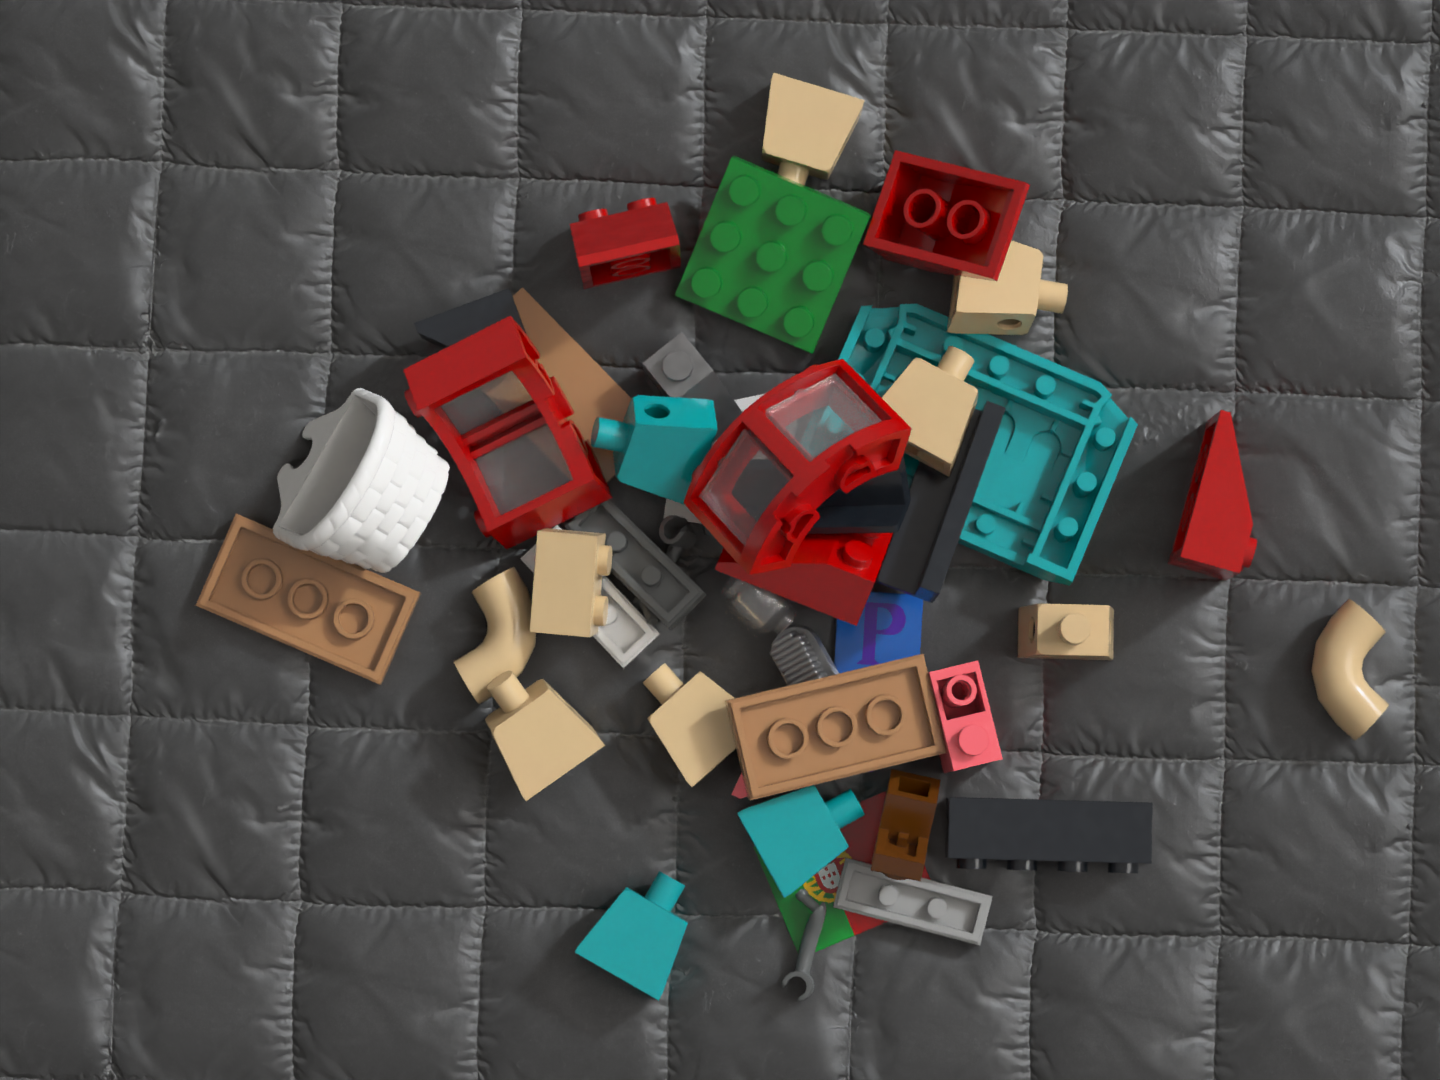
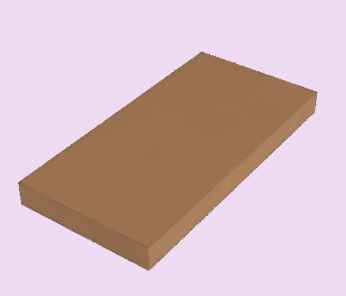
M522 287L513 296L526 334L540 353V358L537 360L543 365L549 377L554 376L574 411V414L566 417V419H571L576 424L584 441L588 439L591 445V433L595 419L601 417L623 422L632 398ZM513 371L480 386L504 412L532 399ZM547 424L526 434L570 480H573L562 452ZM592 447L608 484L615 477L613 451Z
M235 514L195 606L382 685L421 593L355 564L346 563L343 560H334L328 556H321L310 550L304 551L294 548L275 537L273 529Z
M924 654L913 655L725 700L748 800L947 753Z

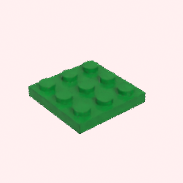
M732 156L675 296L813 354L872 214L741 158Z

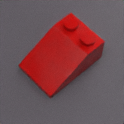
M895 150L863 245L886 260L930 272L998 281L1030 185L1023 181Z
M656 198L640 199L628 203V211L608 215L607 209L591 210L579 214V222L569 224L584 289L681 268L680 243L668 202L657 204Z
M1220 410L1207 421L1168 564L1227 580L1240 574L1244 567H1250L1255 554L1257 539L1250 537L1253 521L1231 412Z
M893 533L807 534L794 556L791 567L748 575L723 548L715 570L857 626Z

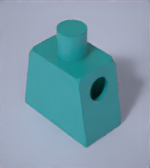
M637 395L630 400L623 422L601 417L595 419L591 433V446L613 451L615 477L620 482L684 504L685 496L692 481V474L711 449L718 431L714 401L698 398Z
M815 785L745 808L739 811L737 815L780 893L785 898L849 847L840 829L864 816L865 813L851 789L824 803Z
M659 871L645 897L626 887L578 945L575 953L659 1001L688 924L686 920L671 912L685 885Z

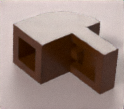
M891 769L872 855L871 871L883 873L885 876L895 880L911 879L921 882L928 840L938 801L940 779Z

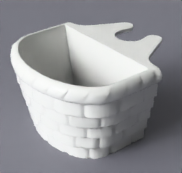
M357 388L340 408L316 418L306 425L302 436L307 440H312V448L306 460L296 469L288 463L280 469L277 481L281 499V510L274 524L273 534L279 540L294 548L304 551L310 550L318 555L328 556L334 560H343L346 563L357 564L364 569L371 568L380 573L389 572L405 558L426 529L445 490L450 467L446 460L437 455V450L428 445L425 438L417 434L415 428L407 423V419L394 411L392 405L385 398L363 388Z

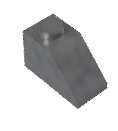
M682 332L642 363L644 372L664 397L698 398L714 401L718 428L714 442L742 413L718 376Z

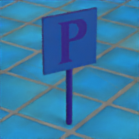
M871 592L857 626L837 619L834 665L838 672L842 673L920 654L923 600L909 594Z

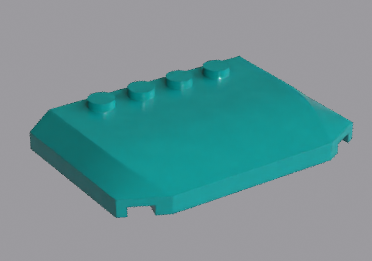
M900 304L899 307L872 308V305L861 306L838 360L844 359L881 398L915 358H921L937 367L947 348L953 346L969 354L975 361L964 379V382L978 390L975 409L981 411L987 401L1006 408L958 543L1042 580L1070 586L1138 424L1131 416L1128 419L1111 399L1112 394L1101 382L989 334L947 332L949 317L922 305ZM827 409L814 414L800 447L814 459L833 444L852 434V432ZM904 453L903 457L910 489L919 460Z

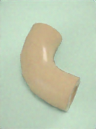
M515 567L494 576L471 592L485 615L487 634L479 646L453 662L478 705L493 697L488 691L487 686L497 676L506 671H512L518 677L523 672L535 648L536 633L530 632L532 600L526 585Z
M1348 599L1330 618L1316 641L1311 672L1318 700L1334 722L1356 741L1376 722L1389 706L1369 686L1364 679L1362 671L1365 656L1386 631L1363 608L1351 599Z

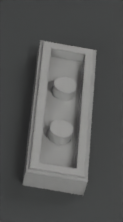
M845 857L833 904L834 908L976 945L981 944L992 895L923 877L921 882L911 879H891L883 873L871 871L872 864Z

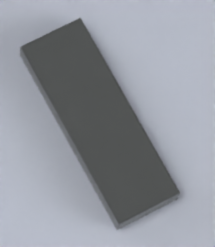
M610 500L571 518L564 525L568 530L606 533L605 545L612 546V566L610 572L670 631L707 596L694 581Z

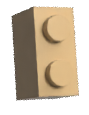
M549 528L537 531L530 632L592 637L598 634L599 626L606 625L608 596H601L602 576H609L612 566V546L605 545L606 533Z

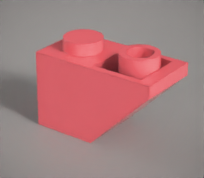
M978 660L928 672L947 752L939 754L943 772L949 773L1002 760Z

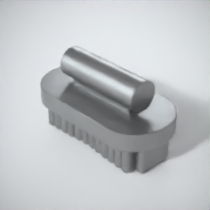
M798 625L790 627L779 633L771 644L772 647L769 654L772 656L787 685L839 673L817 633L807 626Z

